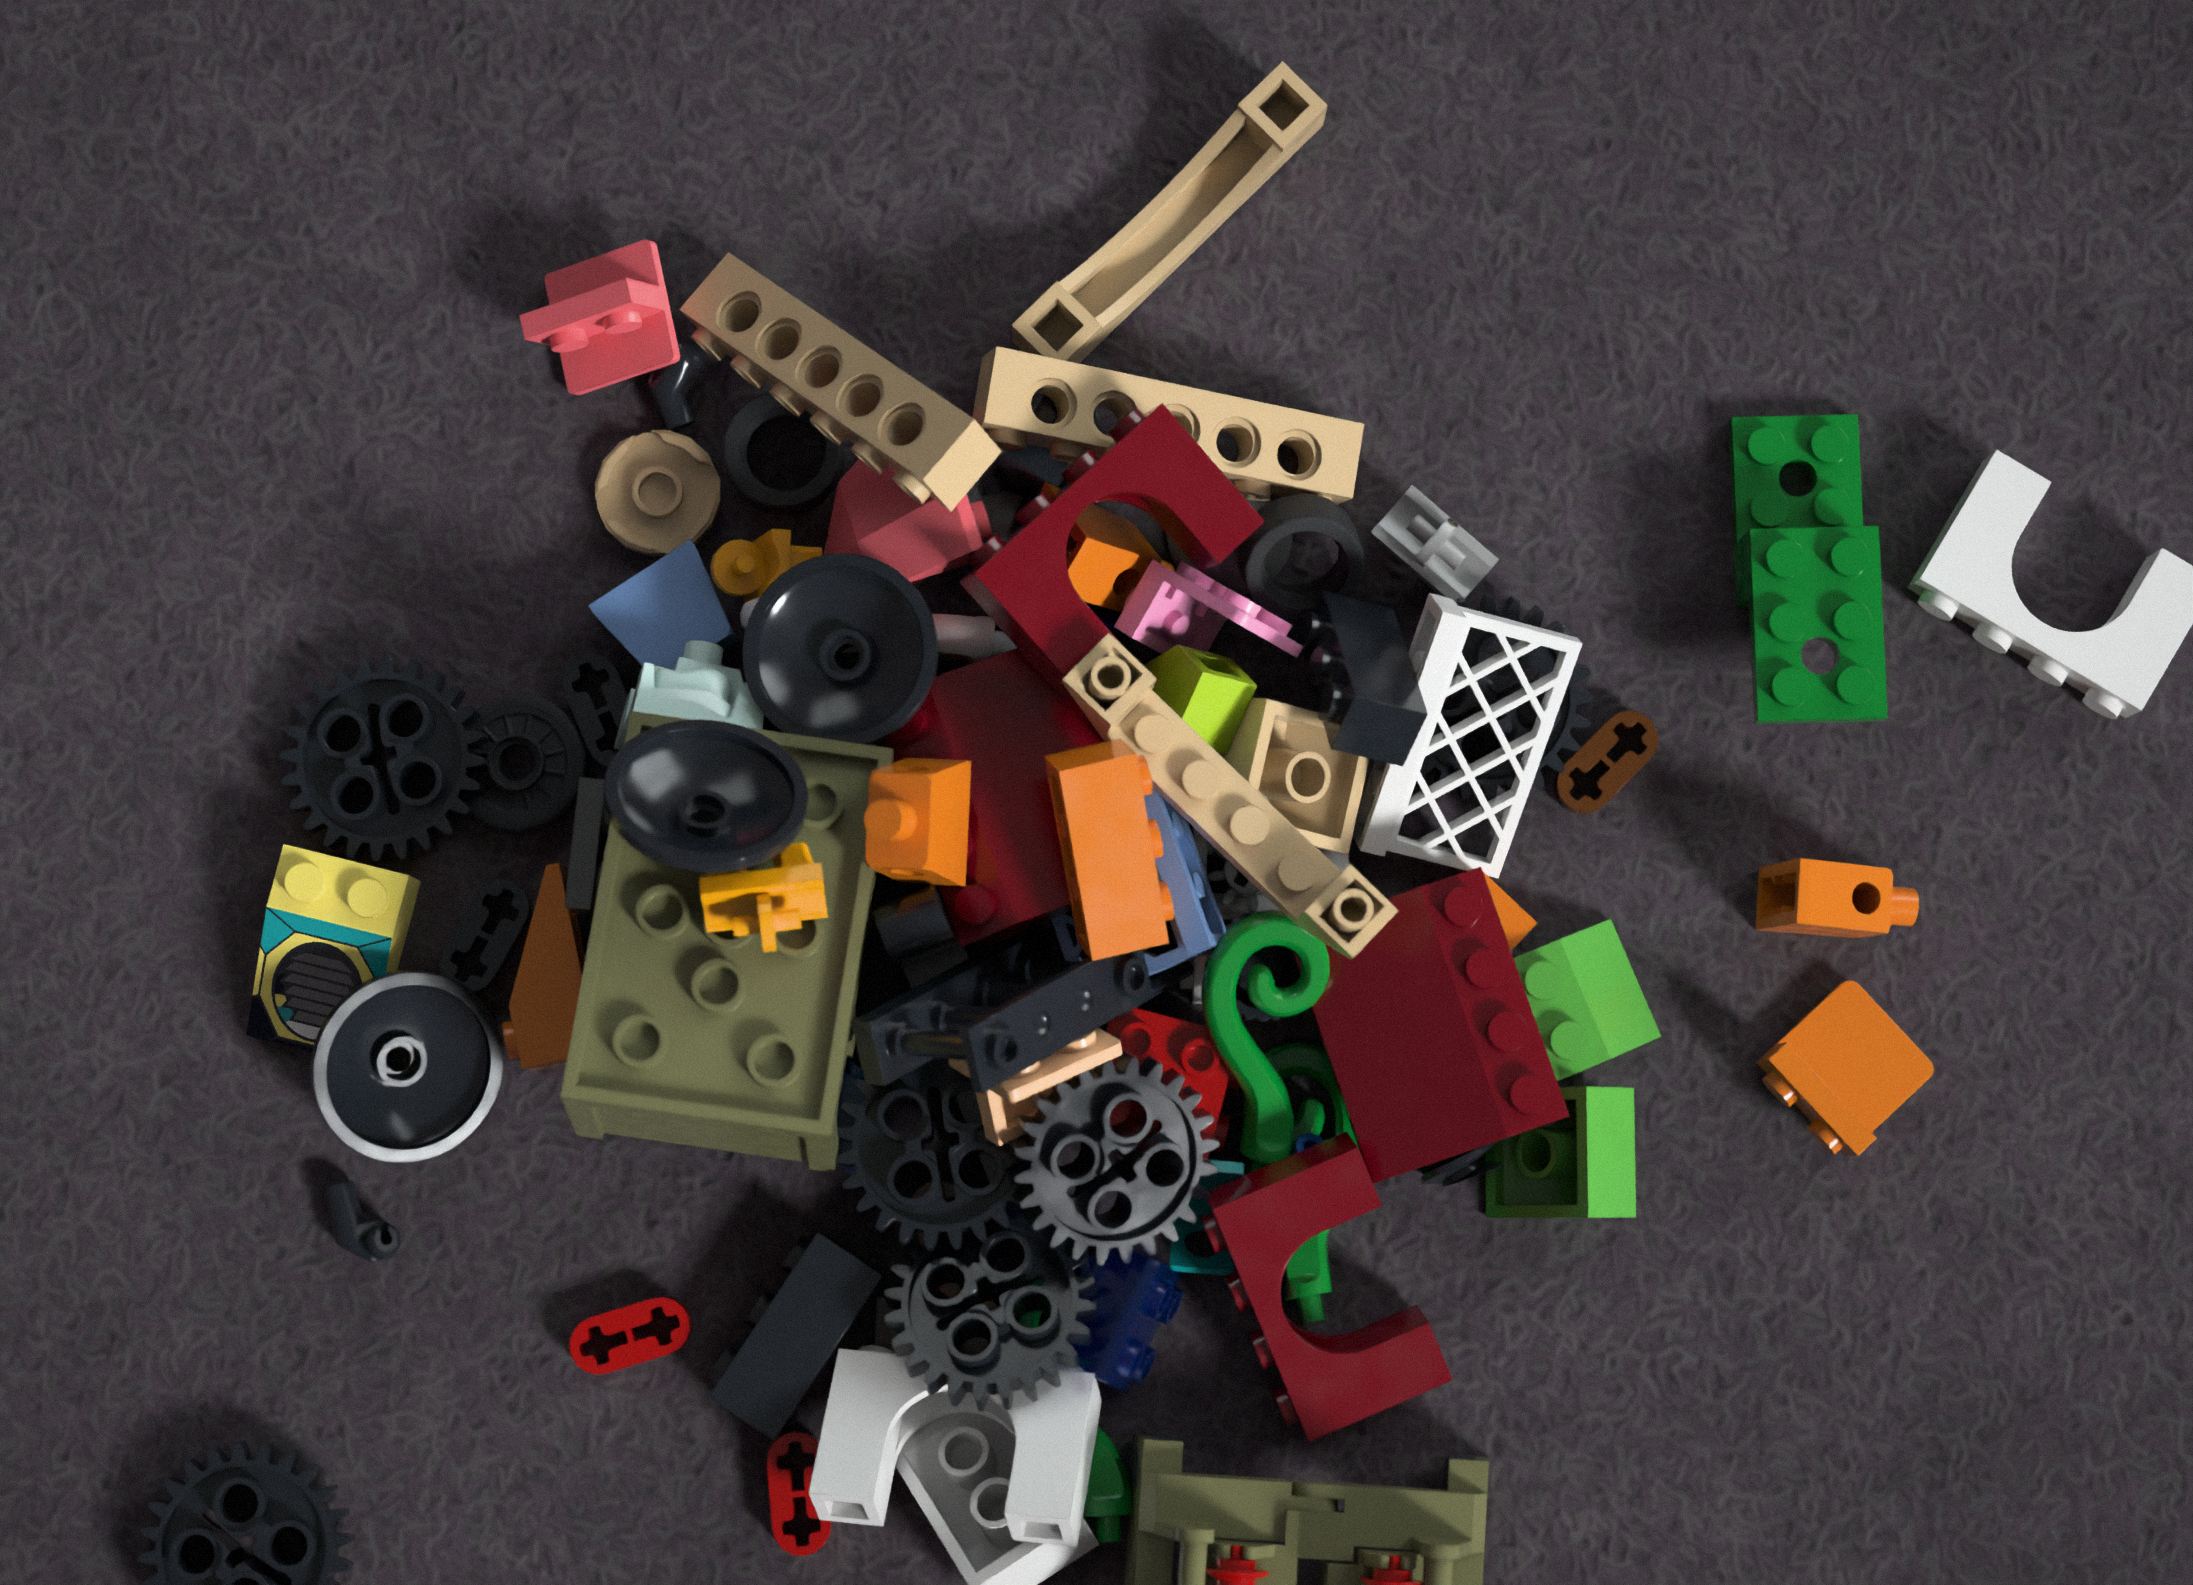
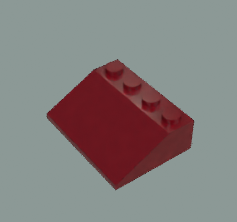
M1018 648L935 676L931 690L918 712L901 729L883 741L886 748L893 749L894 762L905 758L971 761L966 886L938 885L960 947L991 946L1072 911L1044 756L1105 741L1072 696L1062 699Z
M1481 867L1388 898L1387 900L1399 911L1352 960L1326 944L1330 964L1329 980L1325 991L1310 1009L1359 1151L1373 1184L1569 1116ZM1290 949L1298 975L1300 976L1302 970L1301 962L1296 953Z

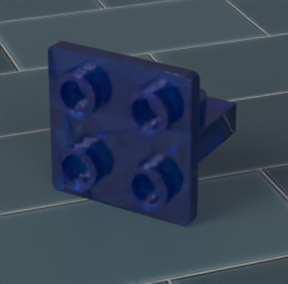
M1110 1248L1108 1257L1103 1265H1098L1091 1257L1089 1258L1090 1270L1084 1275L1094 1278L1097 1295L1087 1300L1096 1304L1098 1320L1082 1323L1090 1329L1092 1337L1091 1346L1073 1344L1071 1346H1073L1078 1354L1079 1367L1082 1368L1083 1372L1095 1373L1097 1380L1128 1393L1133 1382L1141 1385L1147 1377L1156 1356V1349L1150 1347V1344L1160 1322L1169 1325L1174 1318L1183 1297V1290L1177 1287L1181 1275L1164 1263L1132 1251L1130 1263L1124 1264L1115 1255L1113 1249Z

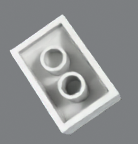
M959 1412L937 1417L918 1428L903 1445L895 1466L968 1585H1038L1099 1545L1083 1517L1078 1547L1012 1540L1004 1511L1014 1461L1016 1439L1007 1428L992 1418L976 1413Z

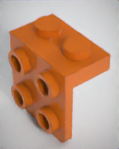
M1851 980L1840 983L1756 1061L1767 1074L1762 1081L1770 1092L1788 1108L1795 1104L1811 1121L1807 1126V1130L1812 1137L1831 1155L1834 1156L1839 1151L1843 1157L1859 1156L1877 1139L1872 1132L1927 1082L1934 1072V1066L1930 1059L1857 982Z

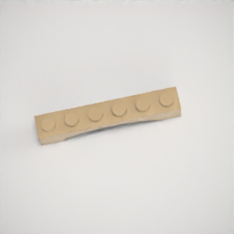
M1282 61L1238 104L1237 109L1215 135L1152 201L1083 264L1060 282L1056 281L1012 324L1013 342L1023 352L1074 363L1083 361L1323 126L1328 105Z

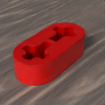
M667 1296L651 1298L590 1317L580 1322L571 1335L569 1342L570 1354L575 1364L583 1371L594 1375L607 1374L672 1354L681 1349L690 1338L692 1318L686 1306L677 1299ZM657 1307H662L666 1316L677 1315L680 1327L671 1331L670 1337L672 1342L662 1345L659 1336L654 1335L637 1340L634 1328L652 1322L654 1320L653 1309ZM595 1326H600L603 1335H612L625 1331L627 1337V1344L614 1347L608 1351L609 1362L601 1364L597 1355L591 1354L586 1356L583 1351V1343L592 1339L591 1328Z
M794 1430L784 1433L774 1441L768 1451L767 1473L771 1523L775 1541L782 1550L791 1555L806 1556L817 1552L825 1545L831 1534L832 1521L819 1520L821 1527L819 1530L811 1532L809 1543L807 1544L798 1543L796 1533L785 1532L784 1522L790 1521L795 1517V1497H805L808 1517L819 1519L809 1496L815 1464L809 1465L804 1469L805 1488L794 1489L791 1468L780 1467L779 1456L787 1454L790 1451V1443L794 1441L801 1442L803 1452L814 1453L816 1460L819 1439L807 1431Z

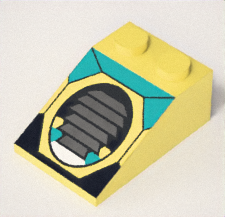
M283 844L266 907L246 1036L312 1052L314 1042L324 1020L346 994L371 978L397 971L421 881L406 874Z

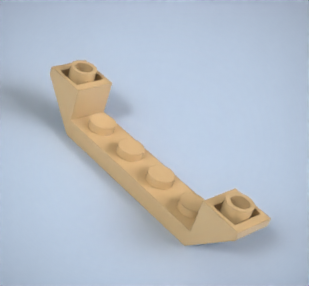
M1108 633L1062 679V683L1105 742L1121 738L1137 753V756L1143 755L1149 766L1153 788L1295 925L1352 960L1399 910L1351 864L1341 872L1152 690L1157 678Z

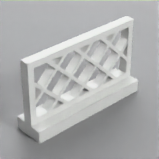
M1429 593L1408 652L1428 715L1403 767L1374 759L1371 760L1352 836L1360 851L1384 857L1387 850L1466 871L1481 867L1487 876L1499 878L1583 643L1574 636L1461 607L1456 604L1454 599ZM1470 627L1494 633L1503 651L1469 668L1462 654V649ZM1505 636L1521 641L1510 646ZM1539 646L1559 650L1553 672L1529 684L1517 658ZM1458 663L1462 673L1453 677ZM1510 663L1522 688L1489 706L1477 680ZM1470 685L1482 710L1448 727L1441 714L1445 698ZM1545 692L1542 703L1540 705L1536 696ZM1529 701L1537 715L1532 731L1508 743L1496 718ZM1489 722L1501 747L1468 765L1455 740ZM1438 723L1442 732L1432 737L1435 726ZM1449 744L1461 769L1427 786L1420 772L1425 756ZM1524 751L1521 762L1519 764L1515 755ZM1508 760L1516 774L1510 790L1487 802L1475 777ZM1417 781L1419 787L1421 788V791L1412 795L1414 786ZM1468 781L1480 806L1447 823L1435 799ZM1426 803L1430 805L1441 826L1418 840L1398 835L1404 815ZM1503 810L1498 823L1494 814ZM1488 818L1495 834L1487 857L1463 852L1454 836ZM1448 839L1452 849L1438 844Z

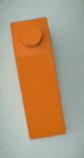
M560 863L546 865L509 1002L512 1021L502 1023L505 1046L510 1060L520 1058L521 1068L528 1071L567 1063L586 959L577 915L564 907L568 871Z

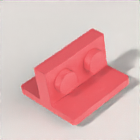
M647 239L548 273L544 280L550 305L519 315L524 340L550 345L553 352H560L566 386L570 394L582 395L674 364L680 360V352L657 244Z

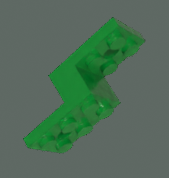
M1858 414L1732 417L1728 423L1736 608H1749L1754 724L1883 721L1887 719L1879 526H1863ZM1796 463L1808 469L1812 476L1813 484L1811 491L1807 495L1800 497L1792 496L1782 489L1779 482V473L1783 466ZM1821 640L1833 650L1835 657L1834 666L1829 673L1815 674L1803 665L1801 650L1807 641Z

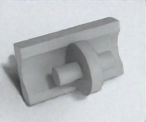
M1413 485L1410 486L1369 534L1440 596L1454 599L1456 604L1457 598L1462 597L1465 600L1499 560Z

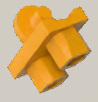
M771 529L753 542L742 539L732 540L719 547L712 556L710 565L711 576L716 586L724 593L736 597L745 596V604L752 599L761 597L768 586L791 567L808 559L822 556V548L790 545L791 530Z
M799 842L791 843L782 852L773 857V869L747 872V868L729 872L707 873V877L699 878L707 933L733 930L734 937L761 934L763 953L777 951L775 932L801 929V921L828 918L821 863H813L807 845Z

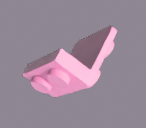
M1152 559L1139 584L1126 598L1123 611L1114 625L1116 629L1161 654L1176 645L1208 652L1227 618L1296 658L1303 649V646L1286 637L1292 627L1291 624L1182 561L1174 572Z

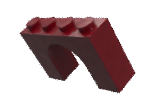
M1163 403L1145 414L1137 406L1134 407L1107 431L1114 442L1100 455L1097 456L1091 449H1088L1061 473L1068 484L1057 494L1050 498L1042 491L1016 513L1014 517L1021 526L1005 541L997 533L983 543L981 548L967 558L974 569L960 583L1062 699L1072 696L1062 683V679L1108 633L1117 640L1079 596L1067 570L1066 547L1068 537L1074 522L1086 507L1097 502L1117 501L1143 510L1164 529L1200 572L1221 563L1265 522Z
M1347 1132L1208 1191L1211 1196L1206 1201L1211 1213L1200 1217L1202 1225L1215 1254L1227 1249L1235 1271L1224 1275L1239 1312L1251 1307L1259 1329L1248 1333L1262 1368L1266 1369L1273 1365L1276 1367L1283 1386L1272 1390L1287 1427L1299 1423L1308 1442H1311L1452 1381L1431 1325L1417 1304L1358 1330L1339 1335H1324L1308 1331L1291 1321L1283 1312L1280 1293L1282 1277L1289 1260L1297 1249L1313 1236L1382 1206L1359 1148Z

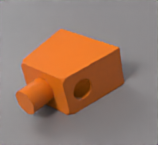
M1045 482L1040 492L1044 491L1052 498L1061 489ZM1090 504L1086 507L1071 528L1066 547L1067 570L1075 590L1085 602L1122 613L1126 598L1137 587L1152 559L1174 571L1173 565L1160 558L1133 523L1095 504Z
M905 758L871 772L868 788V808L864 815V824L867 830L865 860L868 868L900 883L966 886L971 761Z
M1803 858L1759 867L1755 930L1863 938L1888 934L1890 925L1911 927L1918 916L1919 896L1916 889L1893 886V873L1889 868Z

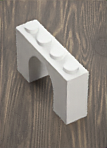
M1996 449L1982 461L1909 584L1908 589L1920 595L1917 601L1918 604L1930 614L1946 621H1951L1953 616L1974 627L1975 630L1972 636L1987 648L2003 654L2008 649H2011L2029 660L2028 670L2039 679L2055 686H2061L2063 682H2066L2085 694L2082 699L2083 703L2098 714L2110 719H2117L2119 714L2127 718L2142 711L2193 624V566L2161 548L2145 559L2115 612L2102 627L2085 632H2068L2041 622L2028 611L2020 600L2013 583L2011 566L2015 545L2052 482Z
M876 1345L863 1346L859 1350L838 1349L809 1489V1496L819 1520L883 1527L895 1465L905 1442L918 1428L930 1420L946 1414L969 1412L994 1419L1007 1428L1016 1439L1015 1455L1004 1511L1012 1540L1078 1547L1102 1404L1095 1373H1087L1080 1367L1075 1369L1058 1364L1056 1367L1061 1386L1056 1388L1044 1379L1035 1382L1038 1393L1037 1401L1032 1402L1023 1390L1020 1389L1013 1391V1404L1010 1410L1005 1409L999 1394L990 1395L984 1411H978L973 1393L967 1392L957 1407L951 1405L947 1384L933 1395L927 1393L924 1383L927 1372L914 1378H910L904 1363L910 1355L896 1357L895 1353L890 1349Z

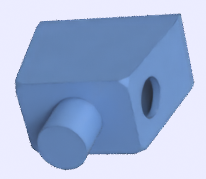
M691 539L588 605L603 626L642 667L646 662L654 664V666L673 670L678 658H683L685 643L688 641L711 642L719 645L723 650L738 641L702 557Z

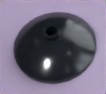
M850 553L827 554L808 559L791 567L774 580L763 592L752 610L745 629L742 653L743 668L749 690L756 704L770 722L782 732L872 745L901 729L913 718L926 700L937 671L939 656L938 634L932 613L926 601L914 585L897 570L881 561L863 555ZM848 648H857L860 654L857 665L851 669H842L839 663L841 653Z
M683 720L650 728L630 739L619 749L606 771L604 804L608 818L616 831L641 853L674 868L693 872L719 873L760 864L787 848L803 827L808 806V788L803 772L793 757L783 747L763 734L728 722Z
M425 970L389 972L371 978L351 990L334 1006L324 1020L314 1042L311 1055L310 1081L312 1093L317 1108L326 1124L342 1141L356 1151L368 1157L389 1162H414L429 1159L452 1149L464 1141L482 1123L499 1091L503 1073V1048L499 1030L489 1010L474 993L462 984L447 976ZM395 1047H403L404 1057L402 1061L397 1065L388 1066L386 1057L389 1051Z

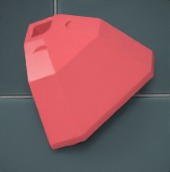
M860 459L856 461L838 482L824 555L850 553L867 556L894 568L914 585L923 582V578L970 564L967 558L983 546V540L993 536L982 500L969 503L967 493L952 511H949L931 497H928L923 504H920L892 480L896 474L894 471L886 467L881 474H878Z

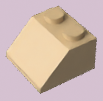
M1252 698L1228 753H1217L1316 848L1348 854L1370 758L1331 749L1323 721L1318 718V712L1270 699Z

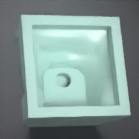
M692 640L685 643L683 658H678L673 670L654 666L651 663H644L639 674L636 689L631 688L627 696L614 748L620 749L625 744L630 711L691 720L722 721L760 730L763 729L764 714L756 704L747 681L743 684L741 671L721 666L723 648L711 642Z

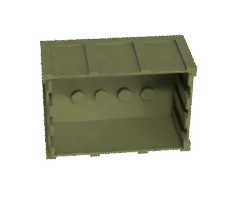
M630 711L625 744L630 739L650 728L691 719ZM749 728L763 734L783 747L797 762L806 779L808 788L806 818L802 829L792 843H805L813 863H821L828 918L801 921V929L775 932L777 951L763 953L761 934L734 937L733 930L707 933L699 878L707 877V873L674 868L646 856L624 840L610 821L560 1097L577 1136L603 1139V1134L607 1133L807 1162L811 1170L835 1173L837 1165L836 1156L839 1153L837 1118L847 1059H854L856 1047L851 1021L856 1019L855 1006L867 934L874 935L875 920L872 909L877 907V871L868 868L865 860L867 830L864 824V815L868 808L869 777L873 770L894 763L893 749ZM773 857L760 864L747 867V872L773 869Z

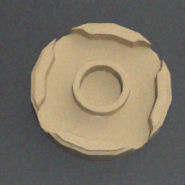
M653 430L651 433H642L636 437L633 435L620 441L604 458L595 481L597 510L607 531L627 549L650 557L665 556L690 539L694 545H697L714 526L722 504L721 480L709 454L690 437L667 430Z

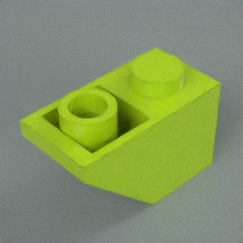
M1182 645L1174 646L1143 665L1157 678L1152 690L1216 752L1227 754L1257 688V685L1232 658Z

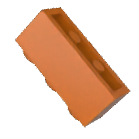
M1121 738L1045 755L1044 759L1077 943L1092 961L1169 943L1165 921L1174 919V908L1166 882H1158L1155 859L1163 857V843L1156 820L1154 818L1148 819L1144 796L1152 794L1153 786L1145 757L1143 755L1137 756V753Z

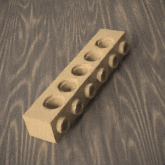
M729 252L679 309L697 328L691 335V338L705 352L718 361L726 354L732 357L733 360L730 362V366L757 389L765 381L773 386L769 393L795 416L799 417L806 409L813 414L809 421L833 443L840 445L845 438L853 442L854 445L850 450L855 456L878 474H881L886 467L894 471L896 474L892 480L920 504H923L928 497H931L946 509L952 511L1002 452L974 418Z
M998 346L982 357L972 418L976 420L1000 449L1023 451L1026 444L1050 448V458L1068 463L1074 462L1088 449H1091L1098 456L1114 440L1111 436L1104 435L1097 429L1093 418L1096 406L1105 407L1112 411L1118 422L1136 406L1145 414L1163 403L1245 499L1268 501L1271 494L1290 496L1306 493L1327 498L1336 505H1339L1353 498L1364 429L1363 423ZM1034 394H1044L1054 402L1057 410L1054 424L1044 423L1034 415L1031 406ZM1219 432L1228 433L1236 440L1239 448L1236 462L1226 460L1219 453L1216 445ZM1280 444L1292 448L1298 457L1299 466L1295 475L1283 470L1278 462L1277 451Z

